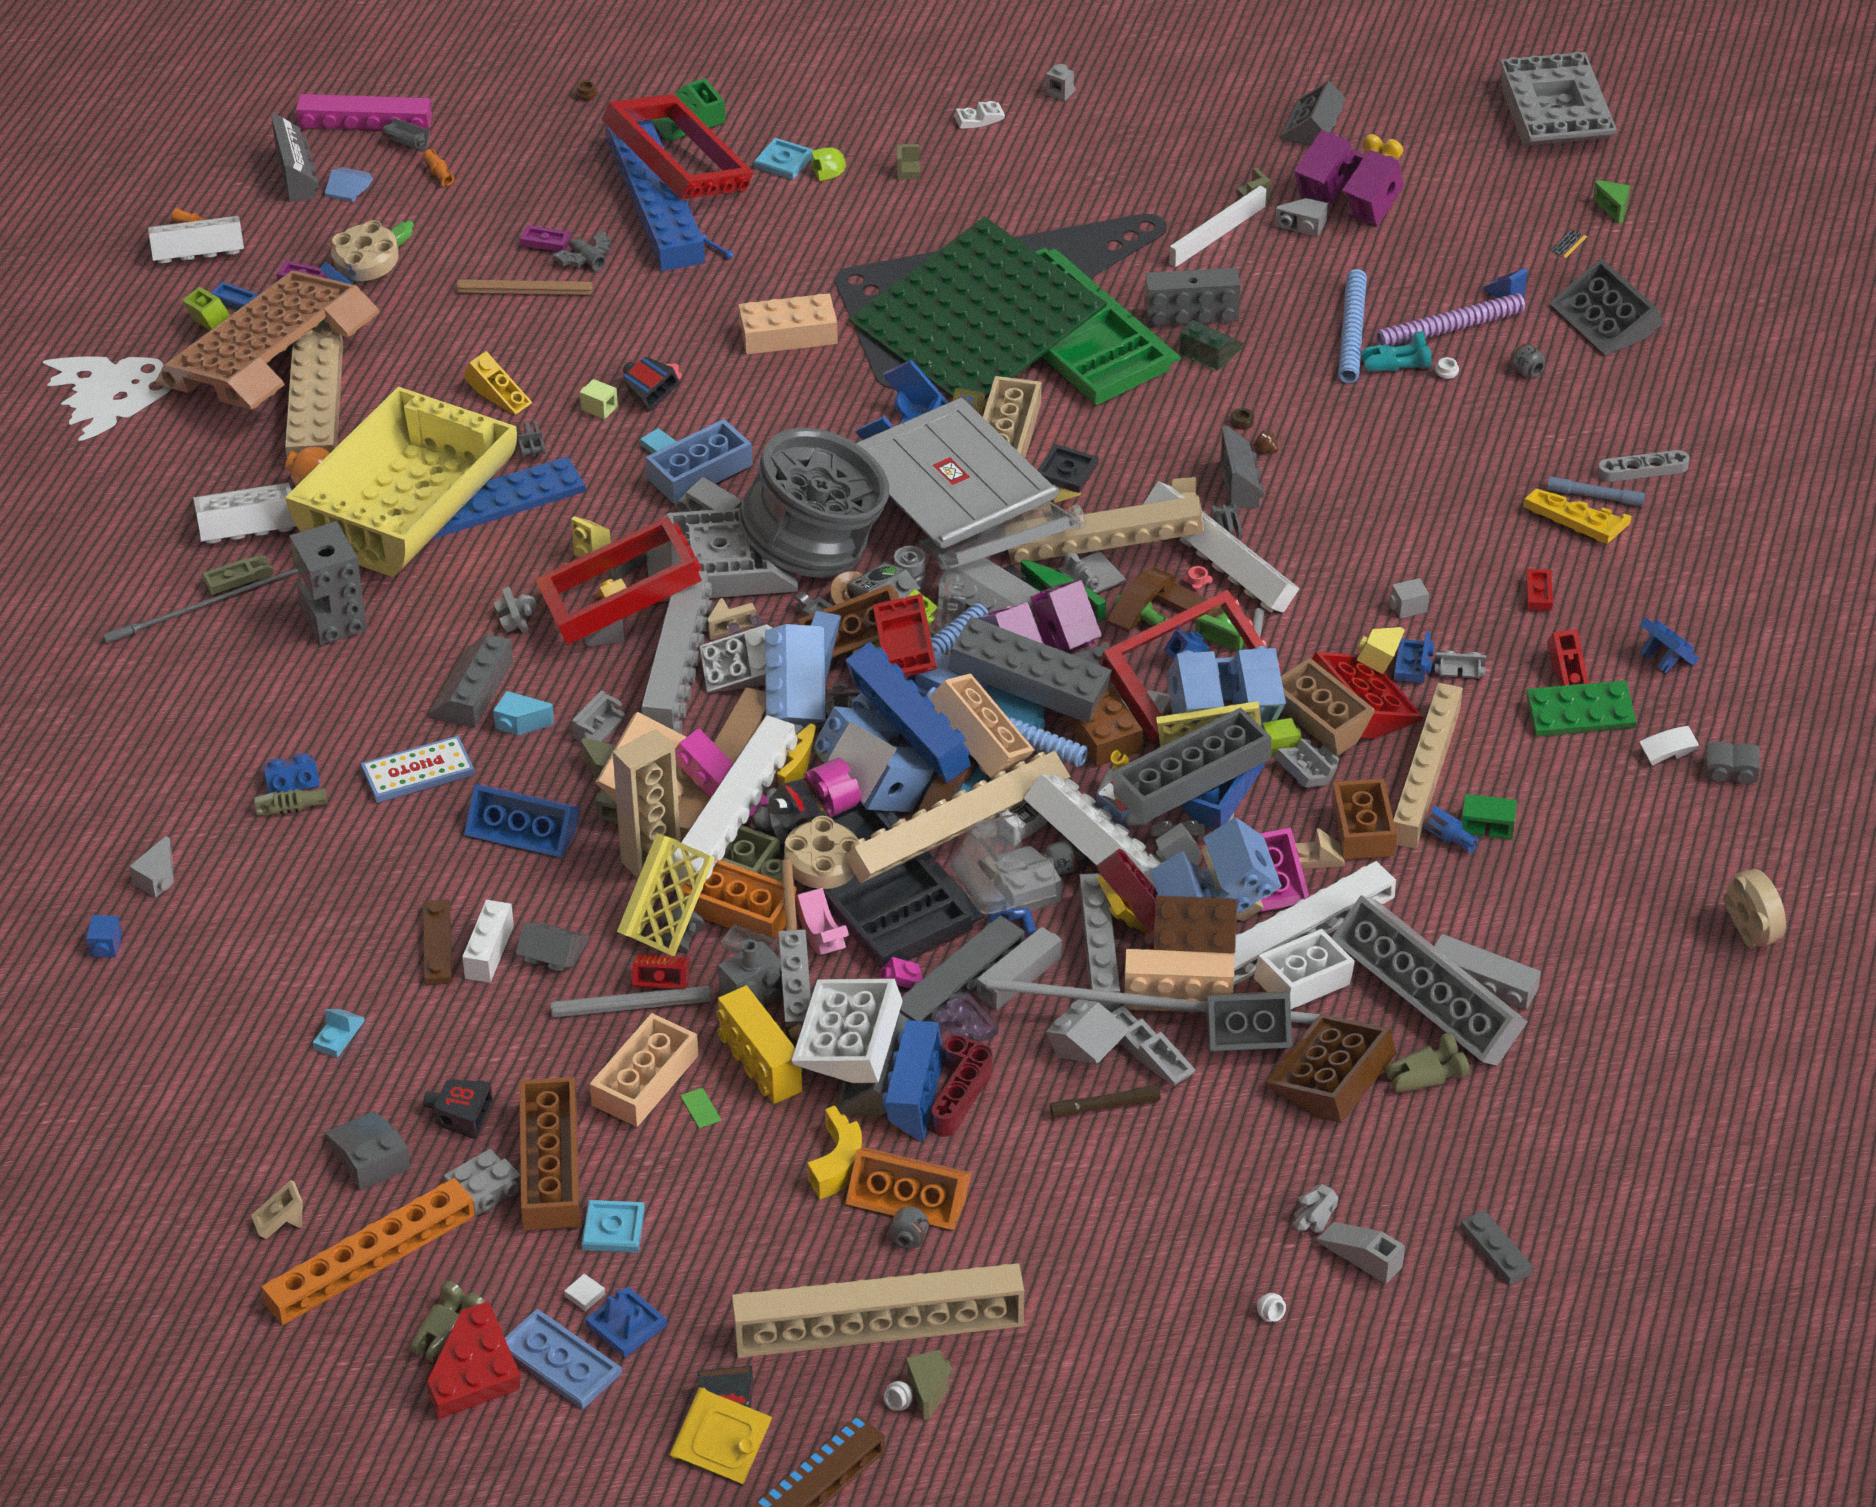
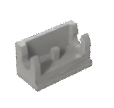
M601 690L572 720L574 739L580 742L583 738L603 742L626 719L624 712L613 707L614 705L619 708L622 703Z

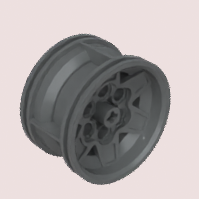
M793 428L776 434L768 441L759 461L758 476L755 483L745 493L738 511L739 525L743 535L763 557L793 573L823 578L835 577L841 573L849 572L859 563L867 546L869 531L874 521L881 515L888 500L889 482L884 470L866 450L838 434L815 428Z

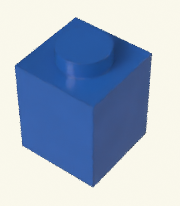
M92 915L86 937L90 956L117 957L122 937L119 916Z

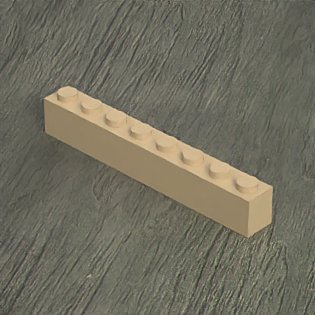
M1199 495L1071 516V520L1076 524L1079 523V526L1008 549L1011 563L1018 564L1024 559L1036 561L1066 556L1068 553L1079 554L1204 533V523ZM1053 520L1006 527L1007 536Z
M1443 683L1437 684L1395 813L1396 845L1417 848L1461 709L1462 687Z

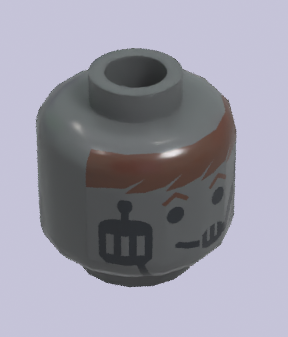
M1523 344L1512 351L1510 365L1512 369L1525 378L1537 377L1544 370L1545 357L1534 346Z
M1068 839L1048 845L1046 853L1043 854L1052 863L1059 877L1078 871L1080 867L1079 861L1083 860L1081 850Z
M916 1207L899 1209L895 1213L889 1228L890 1238L899 1247L905 1249L919 1247L923 1243L929 1227L928 1218Z

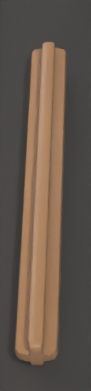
M459 279L457 281V292L592 295L593 285L592 282Z

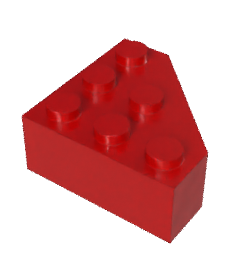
M489 1301L461 1310L427 1380V1395L437 1419L520 1390L521 1375Z

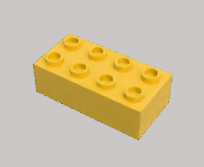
M746 985L719 997L717 1017L720 1021V1028H718V1035L723 1043H727L731 1047L734 1058L743 1063L747 1075L751 1079L754 1078L762 1095L768 1096L772 1103L776 1104L802 1092L801 1067L792 1063L796 1048Z

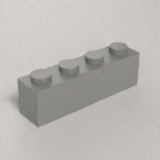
M1444 934L1440 936L1434 946L1500 1000L1511 1006L1526 1010L1539 989L1541 975L1539 970Z

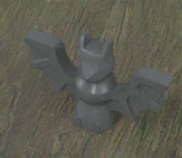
M606 231L594 235L595 246L593 247L578 237L576 240L568 242L569 246L576 253L561 250L553 254V261L560 262L563 267L565 265H574L577 268H580V265L583 263H588L591 269L596 272L605 268L606 257L603 254H610L608 246L612 245V239L606 236Z

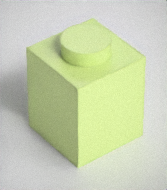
M593 379L580 391L581 410L606 419L618 407L617 388Z

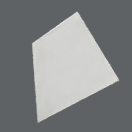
M850 721L828 761L839 757L848 764L851 770L847 773L850 779L856 778L860 789L861 801L865 803L897 748Z

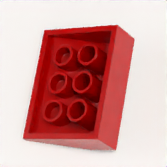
M1315 652L1312 660L1374 708V714L1360 739H1375L1423 720L1424 716L1385 672L1382 674L1357 661L1358 654Z

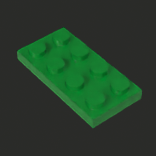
M1626 680L1527 689L1526 692L1535 737L1635 728L1636 718Z

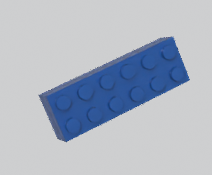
M871 642L867 643L846 659L854 685L923 757L946 784L971 766L968 757L970 752L964 744L966 741L964 735L958 729L953 730L949 726L948 718L942 712L938 714L934 710L935 706L927 696L922 697L918 693L919 689L911 679L907 681L903 677L904 673L896 663L892 665L888 661L889 658L881 647L876 648Z

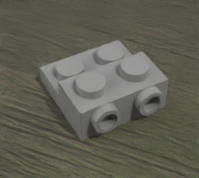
M491 1149L444 1175L445 1183L455 1178L473 1198L475 1216L492 1209L496 1204L516 1195L521 1190V1175L505 1158L501 1160Z

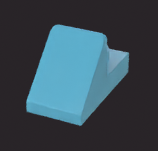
M326 1009V1025L314 1040L313 1047L316 1051L338 1058L365 1020L362 1016L342 1009Z

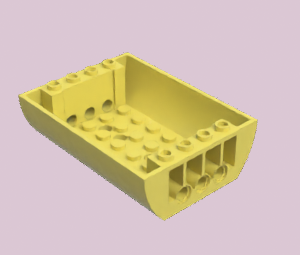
M397 387L285 497L288 509L300 532L337 521L358 558V565L394 577L510 459L517 442L516 426Z

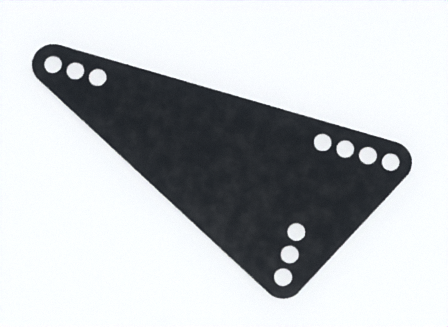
M1138 214L1015 238L1035 252L1043 248L1049 251L1056 248L1083 273L1092 278L1163 236L1167 230V224L1157 215ZM1149 222L1155 228L1151 231H1142L1138 226L1141 223ZM1126 232H1135L1139 237L1134 241H1128L1122 235ZM1117 241L1123 247L1119 250H1110L1106 247V244ZM936 252L853 266L841 270L836 275L835 282L849 316L851 317ZM854 275L864 278V282L858 285L850 284L847 280ZM867 286H875L879 289V292L875 295H866L863 293V289ZM854 325L877 381L884 387L894 389L883 377V374L905 362Z

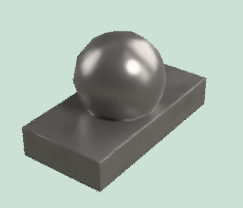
M775 787L766 790L768 803L769 798L777 790ZM768 806L758 808L752 818L754 826L762 832H769L773 829L780 844L784 843L788 837V831L782 825L777 815L771 814Z

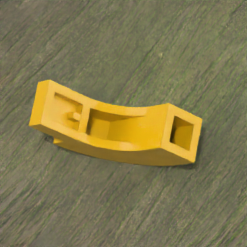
M836 1106L825 1109L826 1128L837 1146L828 1155L808 1162V1181L819 1200L842 1191L850 1184L857 1149L862 1148V1134L858 1122L855 1121L849 1124L847 1117L844 1114L841 1115Z

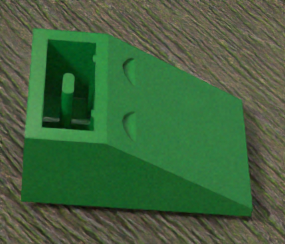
M706 78L685 84L674 93L708 128L725 123V101ZM669 117L651 120L654 127L666 141L686 135Z

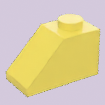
M1401 627L1372 629L1368 638L1363 636L1357 646V649L1360 650L1357 661L1384 674L1395 655L1405 629Z

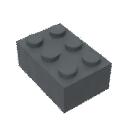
M1289 992L1205 995L1208 1050L1292 1048Z

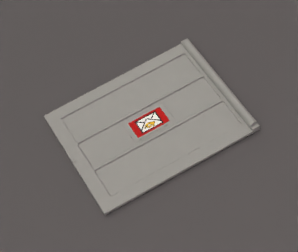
M962 397L856 443L866 450L884 470L889 482V497L943 549L1049 502L1059 495V489L1046 480Z

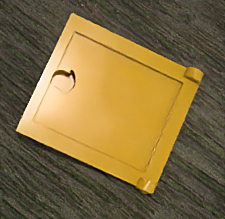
M699 1387L669 1456L673 1459L684 1460L744 1485L772 1417Z

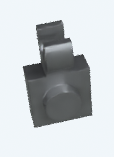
M800 592L794 597L795 600L799 601L794 605V608L802 613L803 617L833 606L821 597L813 600L804 592Z

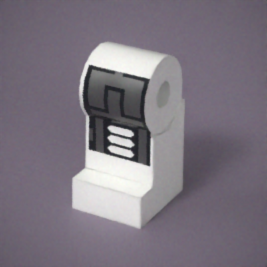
M1026 801L1020 808L1012 812L1007 810L999 814V833L1014 845L1042 828L1048 820Z

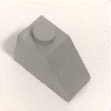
M167 836L129 866L133 885L155 898L163 891L169 889L174 883L173 854L170 838Z

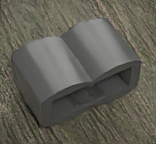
M1726 742L1708 743L1706 778L1717 782L1729 780L1739 783L1758 782L1760 747L1747 743L1736 745Z

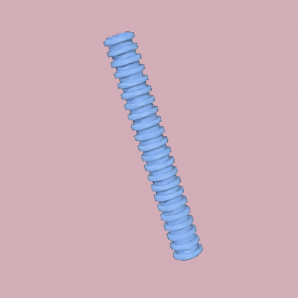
M1359 269L1348 272L1346 278L1338 371L1339 379L1345 383H1353L1359 378L1367 281L1366 273Z
M931 688L926 696L929 698L937 688ZM1012 717L1008 718L1034 748V751L1038 750L1039 753L1045 752V754L1055 751L1062 762L1067 761L1069 765L1074 763V766L1077 768L1085 762L1088 752L1086 746L1082 745L1080 747L1079 743L1073 744L1071 740L1066 741L1064 737L1058 738L1056 734L1051 736V733L1048 731L1044 733L1043 729L1037 730V727H1030L1028 723L1023 724L1020 720L1016 721Z

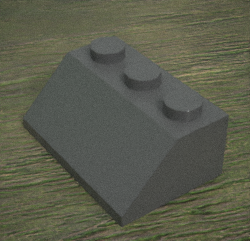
M1330 80L1323 83L1297 100L1280 138L1285 141L1311 146L1321 130L1328 133L1331 132L1337 123L1338 115L1343 110L1342 106L1346 98Z
M1222 426L1220 464L1229 505L1232 506V503H1236L1239 509L1259 508V499L1264 496L1263 484L1259 483V467H1255L1257 463L1256 452L1251 451L1249 441L1228 426Z

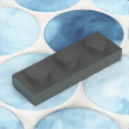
M1485 1210L1461 1220L1460 1228L1508 1285H1512L1533 1274L1534 1267Z

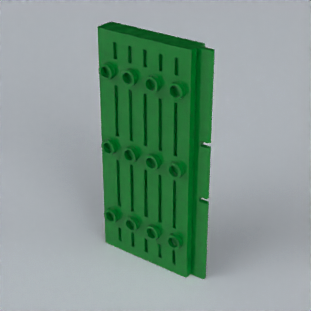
M1046 248L1036 251L1040 256L1107 302V306L1041 356L1095 405H1099L1169 371L1170 365L1181 359V356L1137 318L1131 317L1132 314L1108 293L1101 290L1100 286L1056 248L1050 251Z

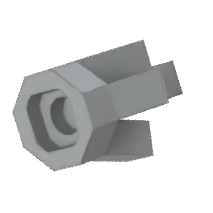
M1320 1184L1314 1186L1309 1193L1298 1197L1301 1208L1294 1213L1296 1221L1293 1223L1298 1232L1305 1231L1308 1227L1315 1234L1323 1232L1331 1213L1337 1207L1338 1196L1334 1190Z

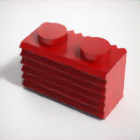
M639 954L633 962L632 987L686 989L689 984L690 958L688 956L686 958L683 956L673 958L671 955L668 958L667 955L665 957L661 955L659 957L656 955L653 957L649 955L647 957L645 954L643 956Z

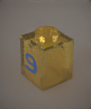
M955 388L953 401L962 397L980 415L984 413L988 399H985L984 393Z

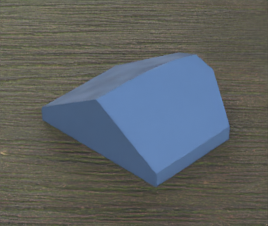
M344 167L332 169L324 193L325 197L354 202L356 197L368 188L373 178L369 172Z

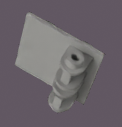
M1100 551L1082 559H1079V556L1075 553H1068L1065 556V566L1059 568L1062 574L1069 576L1075 581L1082 580L1083 585L1095 593L1126 581L1124 576Z

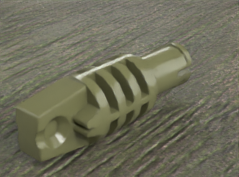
M325 788L312 791L295 789V791L288 790V792L281 791V793L273 792L254 798L257 815H280L282 811L284 814H287V811L291 810V813H293L297 809L300 812L305 810V807L328 804Z

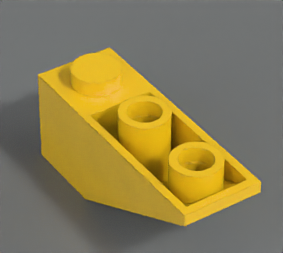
M487 351L469 362L463 377L478 394L514 416L532 404L531 400Z

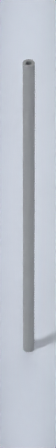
M991 978L986 980V989L1206 1013V1002ZM1291 1011V1022L1313 1024L1320 1014Z

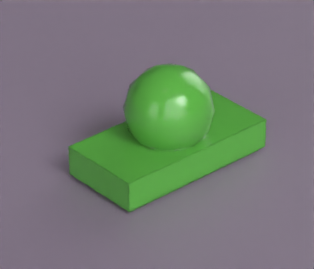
M1225 613L1218 615L1216 618L1205 614L1196 619L1195 632L1202 635L1203 639L1236 652L1243 648L1242 638Z

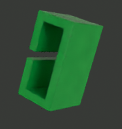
M1465 794L1462 829L1471 835L1484 837L1485 822L1491 823L1489 837L1513 840L1517 800Z

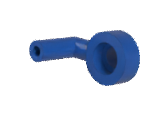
M998 901L993 903L986 912L989 923L993 922L1000 915L1010 922L1013 919L1022 918L1027 937L1036 932L1032 914L1028 908H1012L1011 904Z

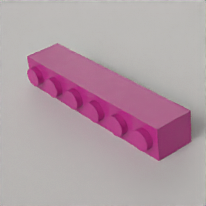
M300 94L296 108L299 128L383 130L385 125L392 123V118H397L429 130L432 119L430 98Z

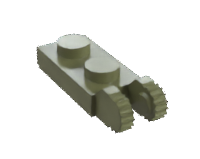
M259 555L258 557L245 558L204 572L201 576L209 593L213 595L257 579L262 581L271 577L274 569L268 563L269 561L265 555Z

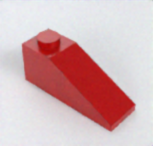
M1578 630L1553 632L1547 641V646L1559 685L1589 684Z

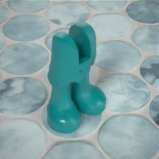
M1423 331L1413 333L1411 343L1405 346L1377 345L1367 347L1361 351V358L1368 372H1397L1400 368L1426 369L1430 368L1432 364L1430 348L1428 345L1426 346Z

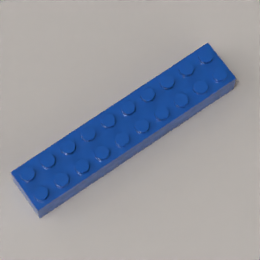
M637 121L663 148L652 121ZM605 124L606 141L661 271L705 263L704 240L686 199L681 200Z

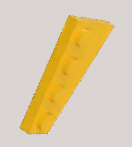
M1535 489L1524 498L1523 507L1531 510L1533 513L1541 514L1556 523L1568 526L1578 533L1586 534L1595 538L1596 541L1606 544L1630 524L1632 518L1631 515L1623 514L1622 517L1612 515V510L1602 508L1601 511L1588 508V503L1581 501L1570 503L1566 501L1567 499L1564 496Z

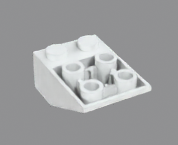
M766 624L700 645L708 693L766 685L765 630L772 627Z

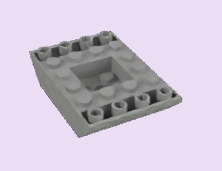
M1586 52L1500 59L1503 94L1523 146L1606 139L1617 134L1616 126Z
M739 508L667 513L664 516H669L673 524L678 523L702 567L701 571L707 572L708 582L712 583V592L709 598L798 591L796 573L770 562L747 541L739 525ZM671 541L646 553L648 577L681 562ZM669 596V597H667V598H665V599H663V600H661V601H659V602L670 601L671 596Z

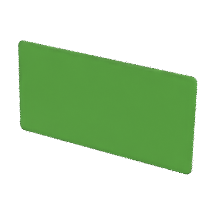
M703 1088L681 1095L699 1128L721 1121Z

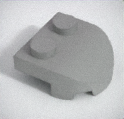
M1300 739L1297 747L1278 749L1275 754V758L1282 764V767L1289 771L1301 786L1307 788L1327 785L1332 780L1339 761L1337 755L1323 745L1319 749L1312 746L1309 739Z

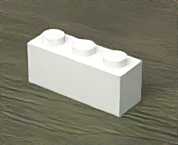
M492 900L485 901L462 957L465 979L491 983L514 926L512 904Z

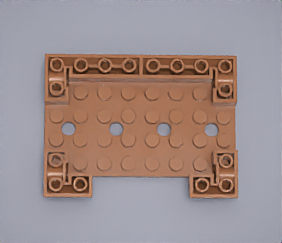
M292 270L164 364L155 381L157 385L186 393L194 391L202 382L214 385L220 402L252 410L284 386L283 381L267 365L271 358L279 352L286 350L287 346L295 340L302 338L303 334L311 328L318 326L319 322L326 317L332 333L349 337L355 334L356 330L364 324L371 322L372 318L380 312L356 285Z

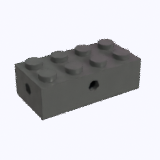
M1237 268L1145 273L1144 312L1147 326L1239 321L1240 280Z

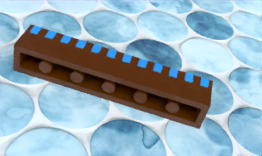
M859 1415L851 1423H846L831 1440H826L810 1458H805L794 1472L789 1476H784L773 1490L768 1494H763L753 1507H823L885 1453V1435Z

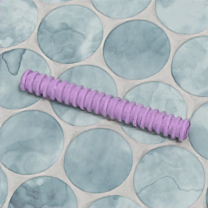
M1515 293L1507 297L1504 296L1501 299L1496 298L1495 300L1482 302V304L1478 303L1475 306L1470 305L1469 307L1456 309V311L1451 310L1449 313L1444 312L1436 316L1432 315L1430 318L1425 317L1410 323L1398 324L1397 327H1387L1384 330L1380 329L1377 331L1378 345L1400 346L1401 344H1407V342L1411 343L1413 333L1423 331L1426 339L1434 335L1438 336L1440 333L1445 334L1453 330L1464 329L1466 326L1471 327L1479 323L1483 324L1498 318L1501 319L1505 316L1509 317L1511 314L1523 313L1525 301L1521 294Z

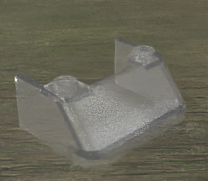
M1017 813L991 820L978 821L971 827L950 861L952 876L981 913H997L1057 896L1052 857L1027 864L1016 855H1008L1000 860L997 855L1022 848Z

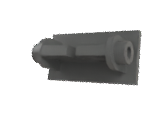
M392 118V123L384 126L383 132L389 137L388 139L424 152L426 151L430 130L397 118Z

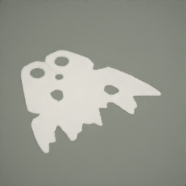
M70 357L43 361L44 364L62 371V373L50 379L51 382L47 386L76 385L72 390L77 391V393L61 403V405H70V407L76 408L71 414L72 418L69 420V424L72 425L79 421L93 418L92 422L82 429L85 434L78 438V441L89 439L112 428L117 423L116 416L130 417L171 390V388L164 386L157 391L149 389V384L157 379L163 367V363L154 358L129 357L120 360L116 365L110 362L107 357ZM146 364H152L156 368L151 373H143L141 371V367ZM80 371L92 372L89 378L81 379L77 376V373ZM134 379H138L140 381L138 384L131 383V381ZM127 392L128 397L121 400H113L114 395L117 393Z

